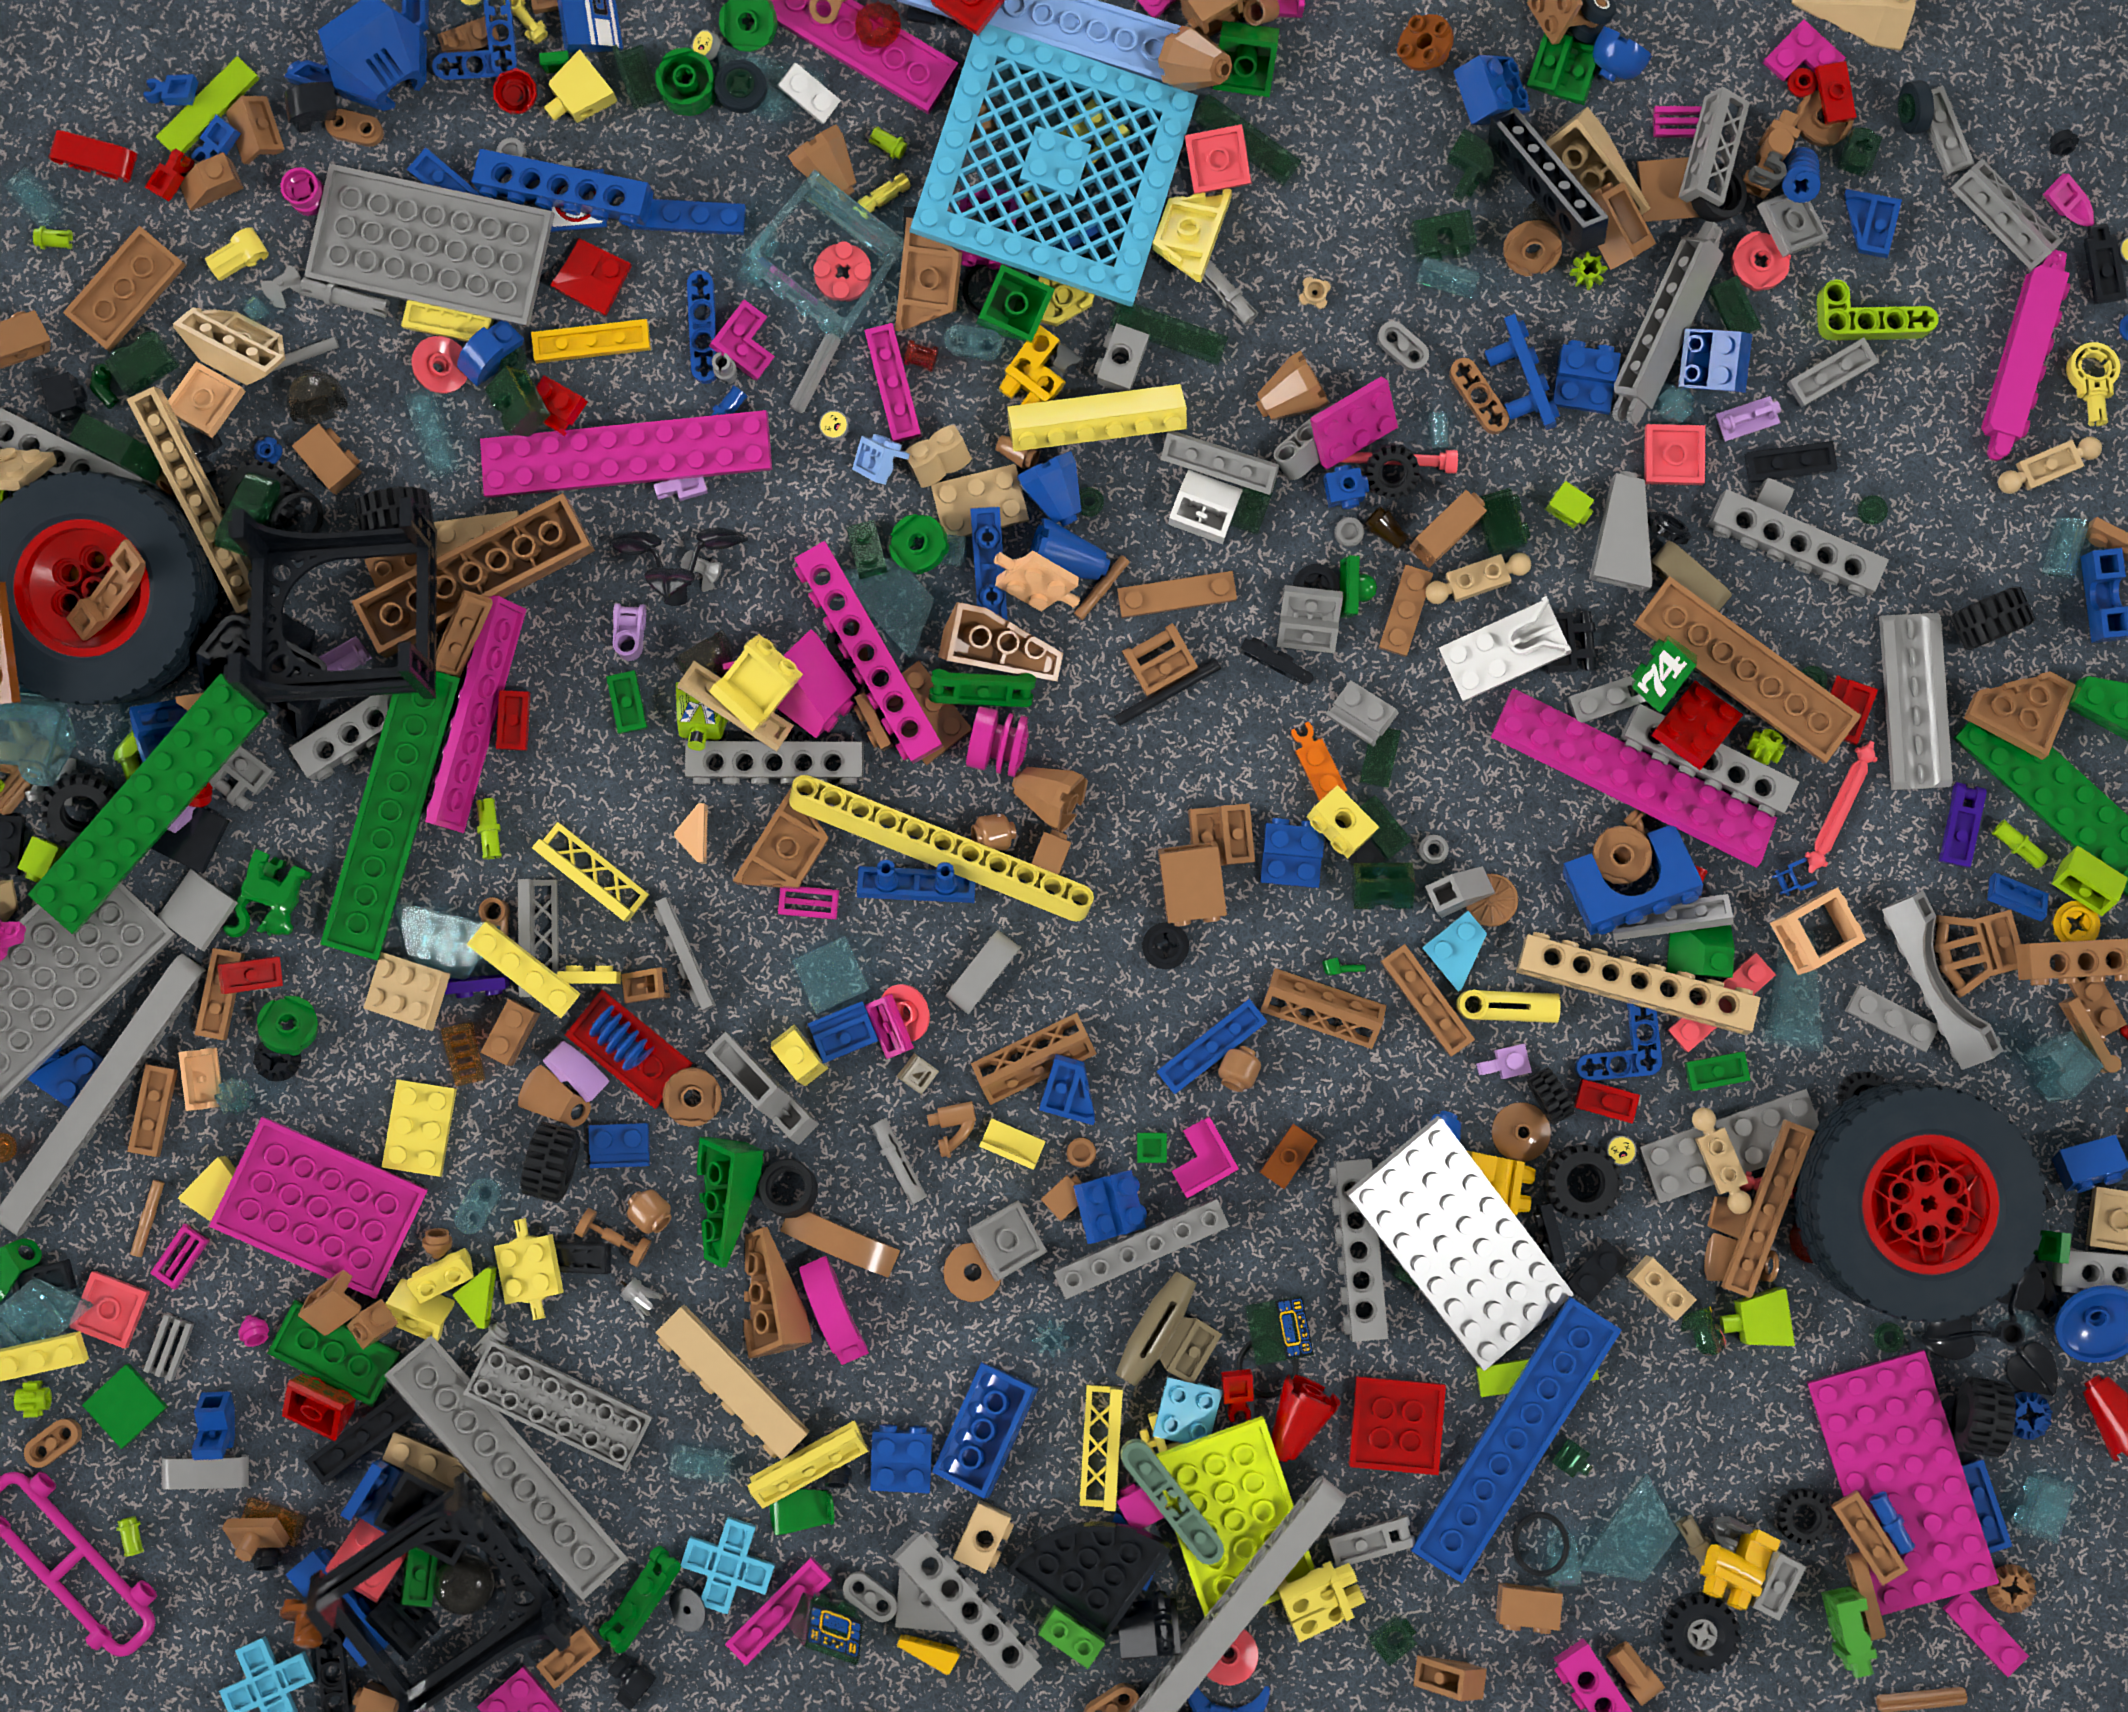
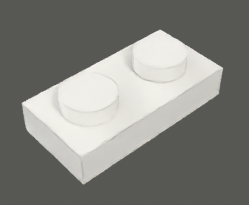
M797 63L791 66L777 85L781 91L822 124L825 123L841 101Z

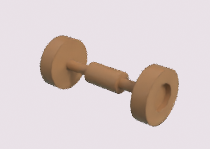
M588 1208L580 1219L574 1234L583 1238L589 1228L602 1235L601 1238L619 1248L622 1245L633 1251L634 1253L629 1263L638 1267L652 1241L643 1237L637 1246L625 1241V1237L608 1227L603 1229L594 1224L593 1221L597 1211Z

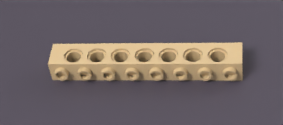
M153 386L126 399L237 614L248 613L247 601L251 598L248 572L252 570V564L246 552L230 538L228 533L229 519L225 518L221 511L224 509L219 506L218 498L163 390Z
M1533 932V935L1528 934L1524 939L1516 973L1746 1036L1753 1032L1761 997L1754 996L1752 990L1736 987L1735 990L1724 988V983L1707 979L1706 982L1695 980V975L1679 971L1676 975L1666 972V967L1657 964H1649L1648 967L1637 964L1636 959L1628 956H1620L1617 959L1608 956V952L1598 948H1591L1590 951L1579 948V944L1569 940H1562V943L1551 941L1549 935L1539 932ZM1544 953H1555L1559 959L1558 964L1549 965L1546 963ZM1577 959L1583 960L1587 965V972L1578 973L1575 971L1573 961ZM1605 967L1612 968L1616 973V980H1606L1602 975V969ZM1633 975H1639L1644 979V989H1637L1632 985L1631 977ZM1662 983H1668L1673 987V997H1666L1661 993L1660 985ZM1690 991H1697L1702 995V1005H1695L1691 1002L1689 998ZM1720 999H1726L1731 1003L1732 1010L1730 1013L1721 1011L1719 1008Z

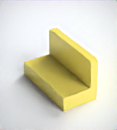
M991 1118L979 1147L1034 1170L1046 1141Z
M401 1279L385 1304L398 1322L395 1327L425 1340L432 1335L438 1342L442 1335L444 1322L453 1309L455 1301L439 1294L420 1304L408 1288L407 1280Z

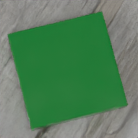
M130 1363L123 1366L82 1404L86 1411L121 1449L125 1448L169 1407Z

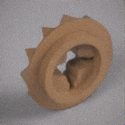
M2007 1564L1997 1568L1995 1571L1999 1583L1987 1587L1988 1596L1994 1606L2009 1614L2022 1613L2025 1608L2032 1606V1600L2037 1592L2035 1590L2036 1581L2023 1567L2014 1564ZM2015 1580V1585L2024 1591L2016 1592L2011 1597L2010 1593L2001 1587L2012 1586Z

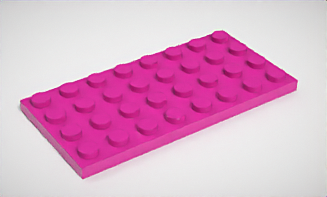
M1920 1349L1806 1382L1842 1496L1845 1497L1857 1490L1880 1525L1881 1521L1872 1504H1870L1869 1498L1876 1493L1886 1491L1897 1514L1902 1515L1904 1519L1903 1525L1915 1544L1913 1550L1899 1555L1908 1571L1883 1586L1868 1565L1881 1615L1998 1584L1999 1580L1925 1350ZM1884 1532V1533L1886 1534V1536L1888 1537V1539L1890 1540V1542L1892 1543V1541H1891L1890 1537L1888 1536L1887 1532Z

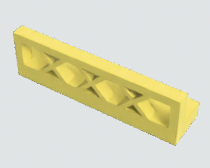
M559 822L556 823L543 840L538 839L532 849L625 922L632 918L650 895ZM559 831L568 837L569 850L556 851L549 845ZM573 842L582 849H574ZM587 852L591 856L592 868L580 870L575 866L574 853ZM570 854L571 862L568 859H566L563 855ZM596 860L604 867L596 868ZM597 871H611L614 874L615 886L605 888L598 884ZM593 872V879L585 873ZM619 879L627 885L619 886ZM632 888L640 894V897L630 909L621 902L620 889ZM616 890V897L608 891Z
M1087 1385L1080 1506L1103 1507L1104 1511H1116L1122 1387ZM1092 1392L1110 1393L1109 1406L1101 1413L1092 1405ZM1091 1409H1092L1093 1412L1097 1415L1092 1421H1091ZM1109 1411V1418L1107 1422L1103 1415ZM1100 1419L1107 1426L1108 1435L1097 1443L1090 1435V1427ZM1089 1440H1091L1095 1445L1090 1451ZM1106 1441H1107V1453H1106L1105 1450L1101 1447V1445H1103ZM1099 1449L1106 1457V1465L1096 1473L1088 1464V1457ZM1089 1470L1092 1473L1093 1477L1087 1481V1473ZM1104 1471H1105V1483H1104V1481L1099 1477ZM1095 1479L1104 1487V1500L1086 1499L1087 1487Z
M854 1420L749 1477L751 1483L748 1485L752 1497L763 1509L828 1474L833 1469L839 1468L868 1452L857 1423Z

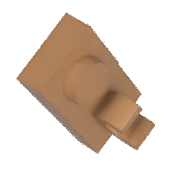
M485 17L437 34L443 53L489 49ZM495 26L493 28V36L496 40L501 41Z

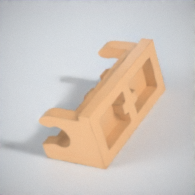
M217 1048L178 1052L186 1111L223 1107L224 1098Z

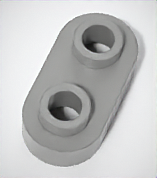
M1390 321L1381 326L1377 335V342L1381 349L1404 369L1412 372L1419 371L1426 365L1429 359V350L1421 340L1399 322ZM1394 334L1397 337V341L1391 343L1387 340L1386 336ZM1416 353L1419 359L1413 362L1408 358V354Z
M853 1572L846 1578L843 1585V1593L848 1601L877 1622H886L894 1617L897 1610V1599L892 1592L865 1572ZM855 1582H862L864 1590L861 1592L855 1591L853 1584ZM885 1600L888 1603V1608L880 1610L877 1607V1602Z

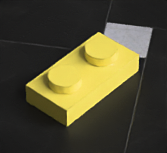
M568 965L566 966V971H557V975L568 984H621V972L613 971V966H595V971H584V966Z

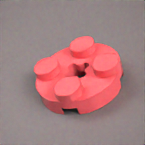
M1755 231L1743 237L1736 245L1730 258L1734 276L1743 286L1748 287L1752 291L1774 288L1787 276L1790 269L1791 255L1782 257L1771 234L1761 233L1762 231ZM1765 255L1768 259L1765 262L1766 267L1757 266L1754 256L1763 257Z
M843 241L827 247L820 253L814 264L816 284L822 294L831 300L846 302L856 300L870 286L872 270L869 258L860 248ZM839 266L843 268L848 266L850 268L848 271L849 278L840 277L838 279L836 277L838 274L837 268Z

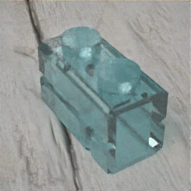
M2034 1471L2033 1476H2029L2024 1485V1493H2026L2024 1503L2019 1505L2015 1511L2014 1520L2017 1522L2015 1528L2058 1544L2076 1486Z

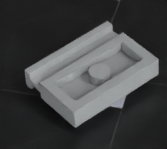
M1351 680L1333 703L1332 709L1326 712L1327 717L1373 747L1379 736L1384 734L1399 714L1396 708Z

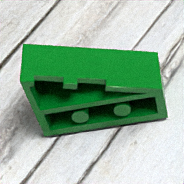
M2091 676L2076 680V687L2067 708L2128 741V683Z

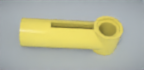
M1469 990L1459 995L1456 1001V1009L1460 1016L1469 1020L1558 1023L1560 1017V996L1558 993ZM1470 996L1475 997L1479 1002V1009L1475 1013H1470L1465 1008V1002ZM1489 1003L1526 1004V1010L1489 1008Z

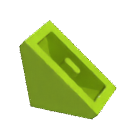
M497 1267L485 1268L453 1294L456 1301L477 1328L485 1329L490 1325Z

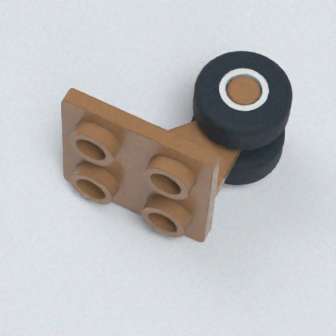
M1614 0L1527 1V5L1552 45L1559 44L1568 28L1578 40L1584 43L1596 42L1598 35L1605 26L1604 24L1612 20L1617 10Z

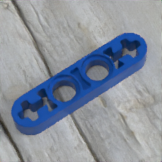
M698 270L691 273L687 280L691 371L698 382L709 384L716 380L717 377L713 369L708 371L706 377H703L701 372H697V369L702 368L701 356L696 358V354L706 356L713 353L714 356L717 352L711 347L706 349L698 348L696 346V339L700 335L706 334L713 341L717 335L715 286L709 273ZM698 278H703L704 282L708 283V285L703 287V295L705 298L710 297V300L699 299V291L696 286H693V284L698 283ZM700 306H706L710 309L709 317L703 321L696 319L694 316L695 310ZM706 356L707 365L709 368H713V357Z

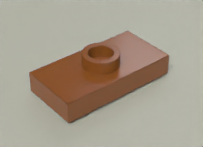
M1292 1124L1260 1170V1173L1285 1189L1318 1140L1295 1124Z

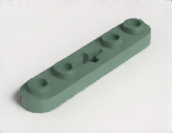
M1140 1439L1127 1441L1122 1446L1120 1452L1126 1469L1194 1556L1203 1564L1209 1565L1218 1562L1223 1556L1224 1545L1215 1530L1148 1444ZM1166 1489L1167 1493L1173 1498L1179 1496L1177 1503L1182 1513H1179L1171 1505L1166 1507L1168 1502L1162 1492Z

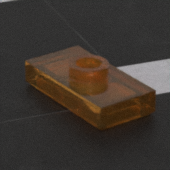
M250 1497L247 1500L241 1518H278L290 1537L287 1544L296 1546L307 1516Z

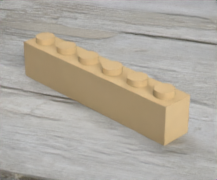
M685 1304L655 1332L659 1336L657 1339L659 1344L668 1352L673 1350L680 1357L679 1364L689 1373L694 1371L702 1379L699 1382L700 1385L709 1394L712 1395L715 1392L723 1400L720 1404L724 1410L731 1416L736 1414L743 1421L741 1426L752 1437L757 1435L764 1442L762 1447L771 1457L776 1458L778 1456L783 1460L809 1433L810 1430Z

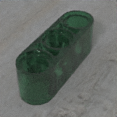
M248 472L244 476L216 530L215 546L242 556L248 555L229 536L228 522L232 520V509H245L257 523L265 525L280 494V482L278 480L254 472Z

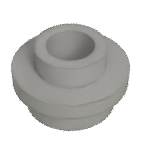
M1429 835L1419 845L1421 858L1429 864H1438L1444 861L1448 855V844L1439 835ZM1435 844L1438 846L1439 852L1437 855L1429 853V845Z

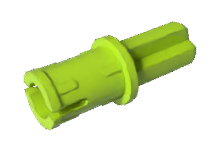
M2005 819L1991 833L2011 848L2012 854L2017 853L2036 869L2041 868L2048 860L2047 854L2029 841L2027 834L2022 835Z

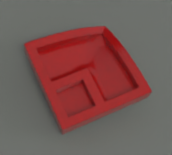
M579 238L567 261L552 281L551 287L583 306L607 316L632 265Z

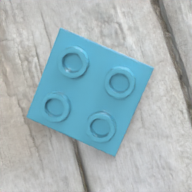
M1167 1377L1152 1436L1188 1443L1212 1434L1223 1390L1210 1387V1385L1204 1383L1195 1384Z

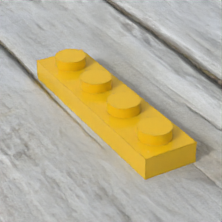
M647 319L531 332L533 355L536 363L651 350Z

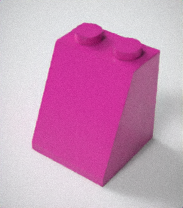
M810 629L783 655L791 660L803 675L777 709L813 737L817 738L824 730L829 733L839 720L837 717L840 714L843 717L848 714L854 706V702L851 700L857 689L818 635Z

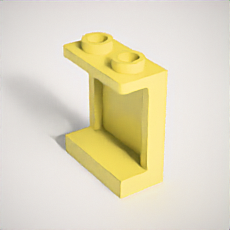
M760 634L745 644V650L724 677L717 681L709 690L719 702L752 732L767 721L803 675L791 660L785 658L774 648V645L768 639L763 638Z

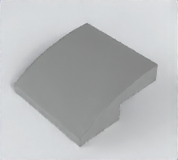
M1285 585L1277 647L1335 653L1343 592Z
M190 869L158 915V918L181 937L205 952L238 902L224 890L214 886L201 874Z

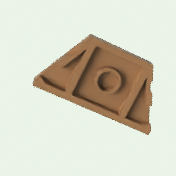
M911 217L906 218L895 331H904L956 311L962 252L957 248L909 233L913 221Z
M792 786L734 877V883L738 885L798 889L828 842V836L815 818L797 812L790 806L789 798Z

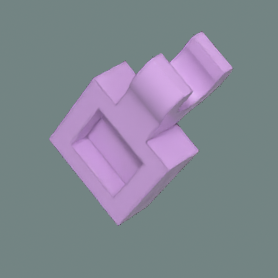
M703 477L674 479L654 484L658 500L677 493L679 500L683 501L708 493Z
M1525 1044L1494 1050L1496 1059L1476 1064L1479 1075L1499 1071L1501 1079L1532 1072Z

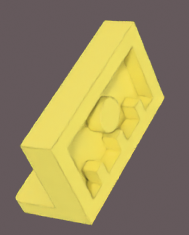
M463 1248L412 1273V1278L407 1280V1286L420 1304L474 1278L469 1252L466 1248Z

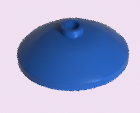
M2100 1285L2082 1290L2067 1300L2059 1310L2054 1325L2056 1339L2061 1348L2071 1357L2089 1363L2107 1362L2127 1354L2128 1290L2119 1286Z

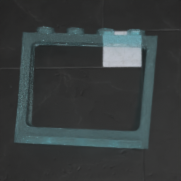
M814 169L794 195L745 250L739 261L748 267V273L757 280L763 278L771 284V290L776 296L780 298L787 297L793 301L795 309L801 315H811L815 318L823 332L826 334L834 333L843 340L903 251L904 239ZM803 201L812 204L883 261L881 268L847 317L839 316L764 258L759 252Z

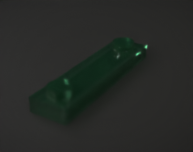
M1210 94L1207 95L1191 117L1194 122L1207 131L1242 124L1248 161L1282 186L1287 183L1301 164V160Z
M1117 303L1110 322V328L1115 329L1117 323L1149 334V342L1217 366L1220 363L1228 341V337L1134 303L1132 307Z

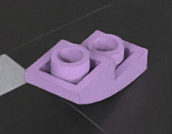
M565 1041L560 1042L543 1060L561 1083L568 1081L585 1102L592 1101L610 1082L589 1059Z

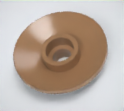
M1520 1102L1506 1106L1497 1114L1492 1125V1138L1496 1148L1503 1156L1515 1161L1525 1162L1537 1158L1545 1151L1551 1137L1550 1124L1545 1114L1539 1108L1529 1103ZM1520 1127H1526L1528 1130V1135L1525 1138H1521L1518 1135Z

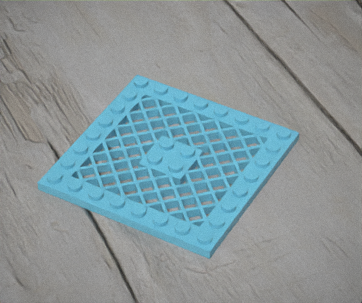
M987 24L979 36L973 35L909 233L1132 307L1198 95ZM1010 68L1015 78L1004 83L999 72ZM1018 68L1028 71V73L1022 75ZM992 76L997 87L987 91ZM1037 77L1042 88L1031 93L1026 82ZM1046 78L1055 80L1056 82L1049 85ZM1019 85L1025 96L1013 101L1008 90ZM1065 87L1070 97L1059 102L1053 91ZM1073 87L1084 91L1077 94ZM1002 94L1007 104L995 109L990 98ZM1047 95L1052 106L1041 110L1036 99ZM1092 96L1098 107L1086 111L1081 100ZM1101 96L1108 98L1111 101L1104 103ZM984 102L989 112L978 117ZM1029 103L1034 114L1023 118L1018 107ZM1074 104L1080 115L1068 119L1063 109ZM1119 105L1125 116L1114 121L1109 110ZM1129 106L1137 108L1139 110L1131 112ZM1011 111L1016 122L1005 127L1000 116ZM1056 112L1062 123L1051 128L1045 117ZM1102 113L1107 124L1096 129L1091 118ZM1147 115L1152 126L1141 130L1136 119ZM993 119L998 130L987 135L981 124ZM1039 121L1042 127L1036 126L1032 135L1027 125ZM1084 122L1089 133L1078 137L1073 126ZM1129 123L1134 134L1123 138L1118 127ZM975 128L980 138L970 142ZM1021 129L1026 139L1014 144L1009 133ZM1066 130L1069 137L1059 134V132ZM1111 131L1117 142L1105 146L1101 135ZM1155 133L1152 146H1150L1146 136ZM1003 137L1008 148L996 152L991 142ZM1093 139L1099 150L1089 154L1091 144L1086 142ZM1138 140L1144 151L1133 156L1128 145ZM985 145L990 156L978 161L973 150ZM1029 147V150H1028V153H1027V156H1026V159H1025V162H1024V160H1023L1022 156L1020 155L1019 151L1022 150V149H1024V148ZM1121 148L1126 160L1115 164L1110 153ZM967 154L972 164L961 169ZM1012 154L1018 165L1006 170L1001 159ZM1103 157L1109 168L1097 172L1092 161ZM1148 158L1144 172H1142L1137 162ZM994 163L999 174L988 179L983 167ZM1084 166H1086L1091 176L1080 180ZM1131 166L1136 177L1125 182L1120 170ZM976 171L982 182L970 187L965 176ZM1021 172L1018 182L1024 185L1016 188L1010 177ZM1113 174L1118 185L1107 190L1102 179ZM958 180L963 190L953 195ZM1004 180L1009 192L998 196L992 185ZM1095 182L1100 194L1089 198L1084 187ZM1139 184L1136 197L1134 198L1129 188ZM986 188L991 200L979 204L974 194ZM1032 190L1037 201L1025 205L1020 194ZM1040 190H1043V191H1046V192H1049V193H1052V194H1050V195L1044 197V196L1042 195V193H1041ZM1076 192H1078L1083 202L1071 206L1068 199L1074 201ZM1123 192L1128 203L1117 208L1111 196ZM968 197L973 208L961 213L956 202ZM1014 198L1019 209L1007 214L1002 203ZM1059 199L1065 210L1053 215L1048 204ZM1105 200L1110 211L1099 216L1094 204ZM949 206L953 213L947 211ZM995 206L1001 218L989 222L984 211ZM1041 207L1047 218L1035 223L1030 212ZM1087 208L1092 220L1081 224L1075 213ZM1131 210L1128 223L1126 224L1121 214ZM978 215L981 222L969 218ZM1023 216L1029 227L1017 232L1012 220ZM1069 216L1075 228L1063 233L1058 221ZM1115 218L1120 229L1109 234L1103 222ZM1005 224L1008 231L999 229L997 227ZM1051 225L1056 237L1045 241L1040 230ZM1097 226L1102 237L1091 242L1085 231ZM1033 233L1037 241L1028 239L1025 236ZM1078 234L1084 246L1073 251L1067 239ZM1123 236L1120 249L1118 251L1113 240ZM1061 243L1064 250L1052 246ZM1106 244L1112 255L1101 260L1095 248ZM1088 252L1092 260L1080 255ZM1115 262L1114 267L1108 265Z

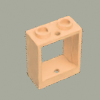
M1839 888L1822 893L1770 923L1797 975L1817 969L1866 940L1860 924L1855 920L1848 907L1847 900L1841 894ZM1824 904L1844 942L1818 957L1798 918Z

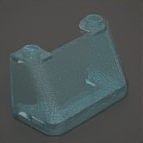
M20 693L21 702L0 704V764L18 765L22 778L28 783L52 787L77 744L69 708L66 703L57 702L38 694Z

